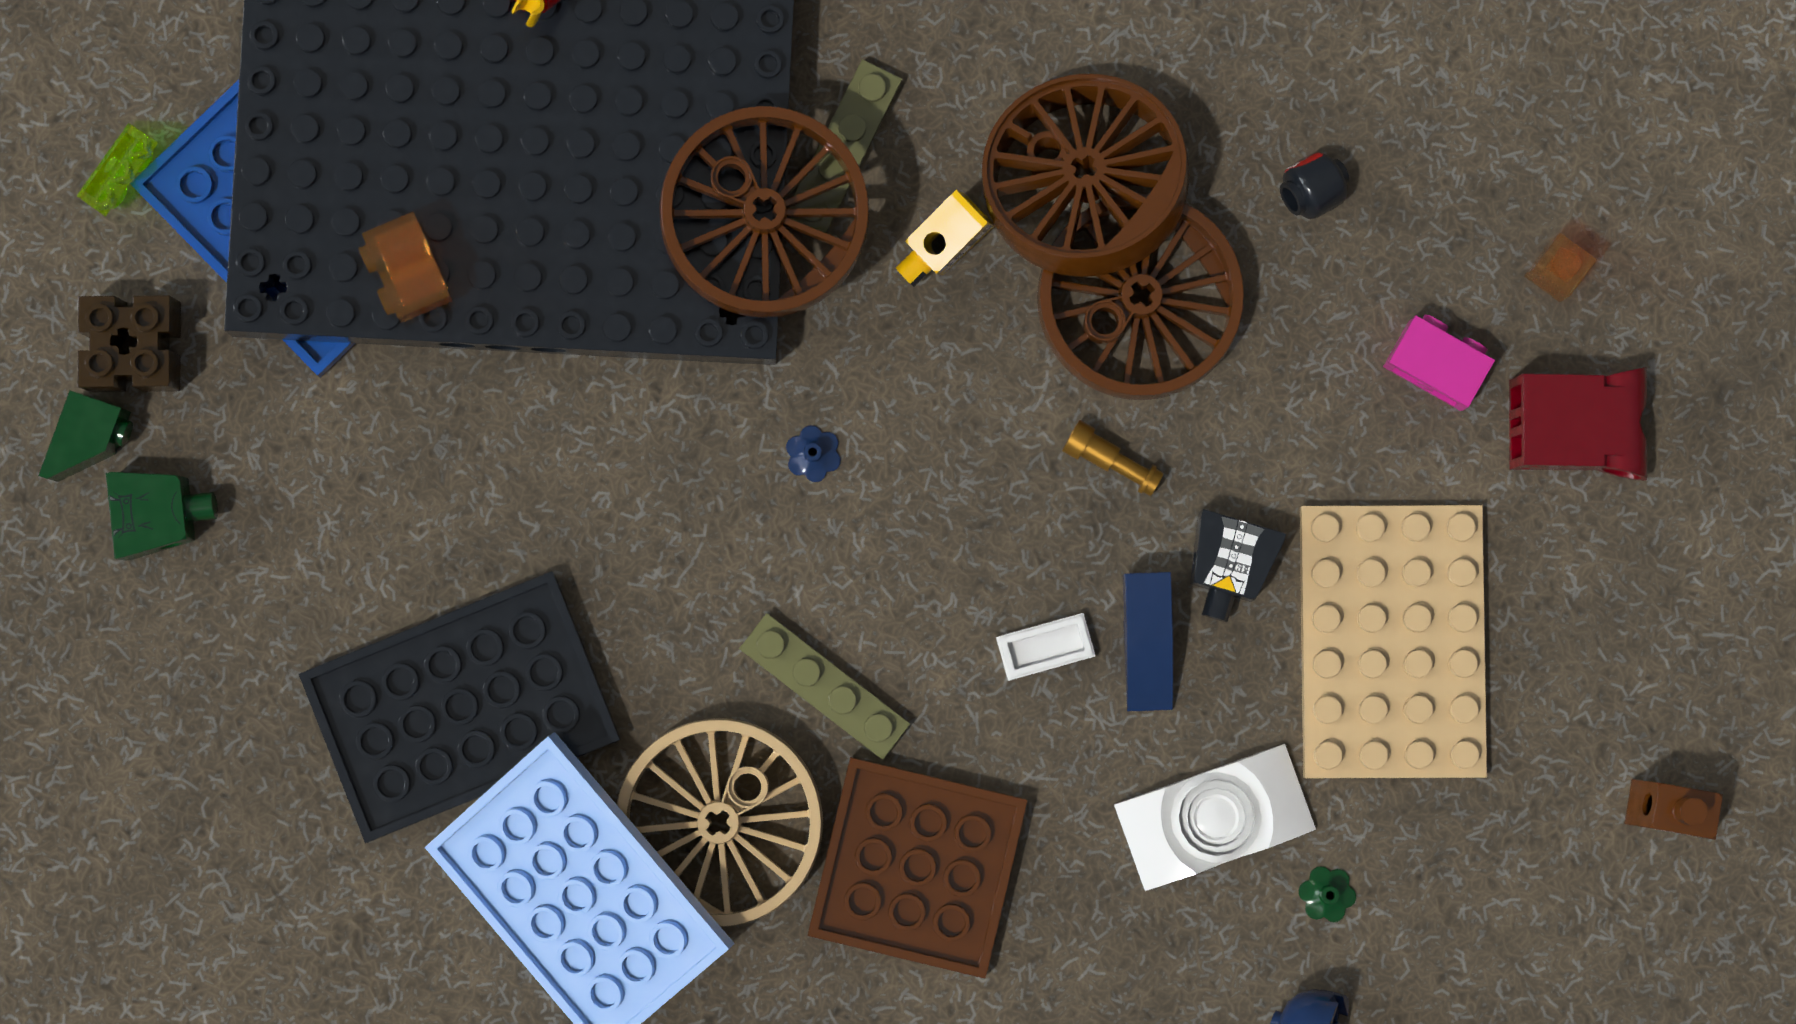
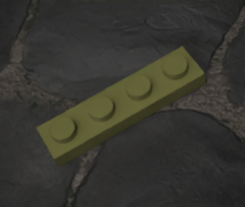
M863 59L828 126L847 146L859 167L902 83V78ZM819 144L813 158L824 148L821 144ZM828 154L799 184L794 196L845 175V172L833 155ZM850 184L839 186L788 209L839 208ZM834 217L789 219L827 233Z
M767 613L739 648L882 760L910 725L905 719Z

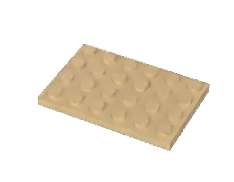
M1301 506L1303 778H1487L1483 506Z

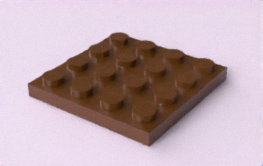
M850 757L807 936L986 979L1028 800Z

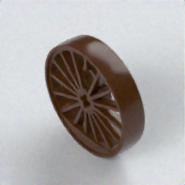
M1076 74L1056 78L1040 84L1020 96L1004 111L994 125L988 137L983 155V193L990 217L1002 238L1018 255L1028 262L1047 271L1068 276L1088 277L1114 273L1128 268L1149 256L1164 243L1176 227L1183 213L1189 189L1190 174L1186 144L1179 126L1169 110L1154 95L1142 87L1121 78L1102 74ZM1095 104L1086 147H1083L1074 106ZM1104 105L1122 109L1096 145ZM1065 107L1068 108L1076 149L1073 148L1048 115L1049 113ZM1133 114L1147 122L1146 125L1111 146ZM1039 119L1048 131L1040 132L1032 137V134L1025 129ZM1157 133L1162 136L1168 145L1124 155ZM1016 139L1027 145L1028 156L1010 154L1007 151ZM1048 149L1056 150L1060 153L1054 160L1037 157L1042 151ZM1169 160L1162 175L1126 170ZM1001 166L1031 170L1033 174L997 183ZM1120 183L1151 187L1153 189L1148 197L1145 198ZM1047 187L1009 212L1004 210L999 201L1001 196ZM1108 192L1138 208L1130 220L1127 219ZM1058 197L1032 234H1027L1015 224ZM1074 199L1064 246L1060 248L1041 242L1070 201ZM1098 199L1102 201L1122 228L1107 245L1104 243L1095 202ZM1089 203L1098 247L1096 249L1074 250L1073 244L1082 204Z
M756 106L731 111L711 120L684 143L671 162L663 182L660 197V224L664 244L672 263L687 284L699 295L720 308L740 315L778 317L800 312L819 303L845 281L856 265L866 240L869 225V198L864 177L855 158L842 140L829 128L817 120L794 110L771 106ZM750 125H758L760 128V189L733 133L734 129ZM767 125H777L793 129V134L771 189H769L767 185ZM725 134L735 156H727L716 161L703 147L718 136ZM800 134H805L820 143L824 148L778 193V188ZM828 154L834 156L845 172V175L784 200ZM694 156H699L712 168L711 187L682 176ZM729 168L739 170L745 178L743 186L736 191L723 189L718 182V177L724 170ZM844 184H850L855 201L854 208L788 209ZM682 185L740 209L675 210L673 203L677 186ZM757 203L763 207L769 203L774 205L772 214L774 219L772 221L766 217L760 221L755 219L757 211L755 205ZM853 217L855 219L839 239L789 218ZM741 218L682 244L678 242L673 224L675 219ZM745 227L701 273L695 270L684 254L686 251ZM785 227L834 247L819 261ZM753 233L729 293L708 282L706 278ZM777 233L814 267L799 282ZM759 236H761L762 301L736 296ZM768 236L773 241L792 285V288L777 300L769 301Z
M1137 193L1145 198L1149 195L1147 193ZM1117 196L1112 198L1122 212L1138 210V208ZM1102 202L1096 204L1099 219L1111 215ZM1185 203L1183 213L1174 228L1176 233L1150 275H1147L1149 255L1142 260L1140 274L1137 272L1136 264L1128 267L1130 277L1124 269L1117 271L1116 274L1122 282L1110 274L1096 276L1117 290L1054 280L1053 272L1041 269L1038 282L1037 304L1043 333L1060 363L1074 377L1087 386L1101 393L1122 399L1151 400L1179 393L1202 380L1219 364L1228 352L1238 332L1243 313L1244 289L1241 270L1236 255L1224 234L1208 217L1197 209ZM1090 208L1080 213L1076 235L1083 230L1086 231L1098 247L1094 227L1092 226ZM1068 224L1056 237L1052 246L1060 248L1064 246ZM1182 239L1194 255L1157 281L1156 277L1179 240ZM1198 260L1209 275V278L1161 288ZM1215 285L1226 307L1164 298V296ZM1133 287H1136L1139 291H1143L1146 288L1150 291L1151 295L1147 299L1149 306L1145 307L1142 302L1134 305L1130 301L1134 294ZM1051 289L1109 297L1110 299L1098 301L1090 306L1054 314ZM1162 306L1225 316L1226 323L1220 339H1214ZM1100 311L1111 313L1117 322L1116 330L1105 335L1096 332L1091 323L1092 316ZM1085 315L1083 320L1085 333L1067 345L1059 332L1056 322ZM1158 315L1212 347L1211 354L1201 364L1194 366ZM1132 319L1123 382L1099 374L1098 371ZM1149 319L1188 371L1186 374L1169 381H1164ZM1140 321L1156 380L1155 384H1130ZM1088 339L1097 344H1107L1092 369L1072 352Z

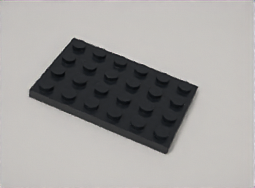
M553 571L299 673L365 843L481 797L554 732L577 758L621 740Z

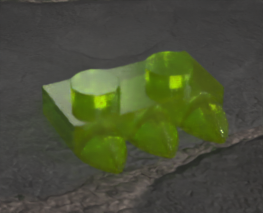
M128 123L76 196L106 217L111 209L119 206L127 194V186L134 181L137 172L143 171L149 165L153 157V150L158 142Z

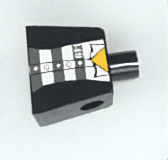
M1205 509L1201 510L1197 518L1190 584L1208 589L1201 615L1228 622L1235 598L1249 602L1255 601L1285 541L1286 533Z

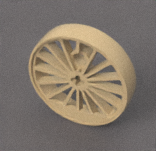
M727 718L703 719L668 731L652 742L638 756L629 769L618 795L617 806L629 820L633 799L697 819V821L635 827L640 833L698 828V830L658 850L657 853L662 857L702 836L701 840L674 871L679 877L709 841L695 892L691 891V893L720 927L736 926L755 921L782 906L802 886L814 866L820 849L823 833V810L819 791L810 770L798 753L783 739L763 727L746 721ZM717 731L740 733L742 739L721 800L715 733ZM703 732L708 734L714 801L711 799L682 743L684 738ZM750 737L765 743L773 749L772 754L759 769L752 766L740 768ZM672 744L676 746L706 805L654 763V759ZM781 755L794 770L797 777L769 791V781L764 773L777 757ZM650 768L697 807L700 812L637 793L636 787L645 770ZM743 774H753L761 783V792L753 800H744L736 793V781ZM799 783L804 789L808 810L741 816V814ZM724 810L729 814L726 823L731 828L728 833L720 830L714 834L709 830L712 821L708 818L710 812L718 815ZM809 817L808 843L802 844L744 826L742 823ZM739 832L803 851V859L795 874L792 876L787 874L740 835ZM733 839L786 882L785 886L769 899H764ZM725 843H727L758 902L753 907L735 912L731 910ZM716 844H718L724 912L700 898Z

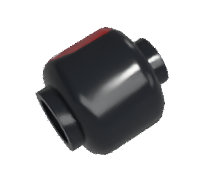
M1321 152L1311 154L1285 170L1283 183L1280 185L1281 198L1292 214L1296 216L1301 215L1307 219L1318 218L1344 203L1347 197L1349 174L1340 160H1333Z

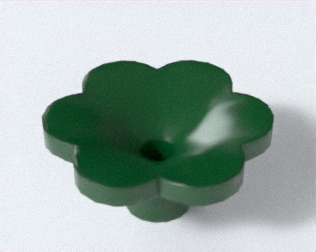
M1322 866L1316 867L1310 872L1309 880L1303 882L1298 890L1300 898L1306 902V914L1316 920L1325 917L1330 922H1338L1343 919L1345 909L1351 907L1356 900L1355 891L1349 887V876L1341 869L1329 871ZM1328 891H1331L1333 894L1330 899L1326 898Z

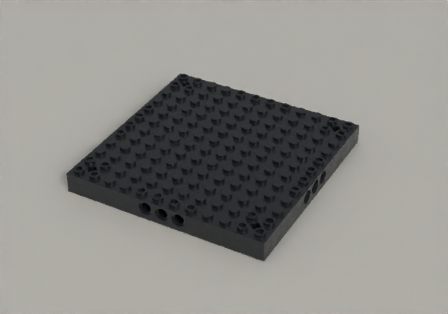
M244 0L224 331L230 336L775 365L778 317L745 316L737 319V325L726 324L727 317H720V312L727 310L714 305L693 290L672 263L661 231L660 197L663 182L671 162L684 143L702 126L723 114L742 108L771 106L788 109L794 0H561L548 11L542 13L536 25L532 28L526 25L531 15L528 11L518 10L516 14L511 13L516 2L515 0ZM750 125L734 129L733 133L760 189V128L758 125ZM767 125V185L769 189H771L786 151L787 127ZM725 134L718 136L703 147L716 161L727 156H735ZM694 156L682 176L711 187L712 168L699 156ZM729 168L719 175L718 182L723 189L736 191L743 186L745 178L739 170ZM785 173L778 188V193L785 187ZM682 185L677 186L673 203L675 210L740 209ZM759 203L755 205L757 209L755 219L758 221L764 217L770 221L774 219L772 215L773 204L769 203L765 207ZM741 218L675 219L673 224L678 242L682 244ZM745 227L686 251L684 254L695 270L701 273ZM753 233L706 278L708 282L729 293ZM777 233L782 243V236L779 233ZM761 236L758 238L736 293L738 297L762 301ZM768 236L769 301L779 298L781 260L771 237ZM280 279L279 282L284 287H287L286 293H279L277 300L272 301L273 298L268 293H265L266 288L274 287L275 280Z

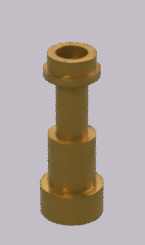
M1079 420L1062 451L1077 460L1081 456L1105 471L1111 468L1139 484L1140 487L1137 492L1151 496L1164 473L1158 470L1154 464L1150 469H1147L1119 453L1121 448L1094 433V427Z

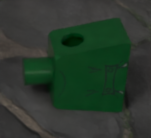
M123 472L106 473L114 559L123 561L133 560L194 542L193 522L217 519L218 517L215 493L190 494L189 479L186 477Z

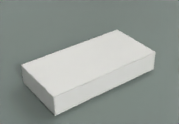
M1084 613L996 637L1008 681L1095 657Z

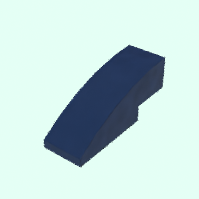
M1171 572L1122 575L1127 711L1173 710Z

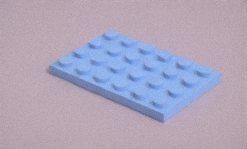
M555 732L544 739L425 847L573 1024H641L735 944Z

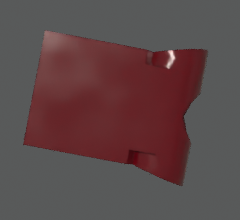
M1647 367L1609 376L1522 374L1510 379L1509 469L1597 470L1622 478L1647 480V441L1640 423L1643 411L1647 405Z

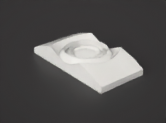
M1285 744L1114 804L1145 891L1201 873L1220 864L1271 848L1316 830Z

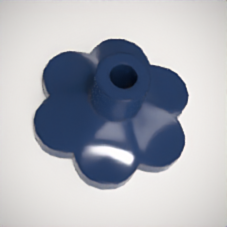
M809 425L804 427L800 436L790 438L786 444V450L791 456L788 462L790 471L794 475H805L811 482L822 481L827 472L835 471L840 465L841 459L836 452L838 447L837 437L830 432L822 433L816 426ZM811 449L817 450L815 456L809 455Z

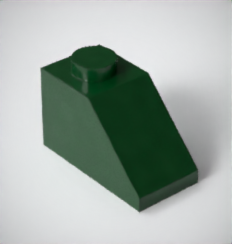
M69 390L38 476L59 482L115 455L118 447H124L130 438L133 422L128 419L131 412Z

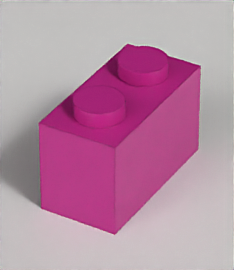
M1426 314L1423 318L1415 315L1407 323L1383 367L1459 411L1465 410L1470 406L1495 360L1485 355L1488 349L1479 342L1468 337H1464L1461 341L1446 333L1448 326L1442 321Z

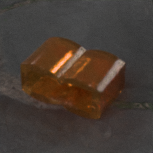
M414 212L362 233L366 245L360 247L359 251L368 272L372 273L378 270L384 287L378 289L377 293L387 315L396 312L399 320L405 322L453 301Z

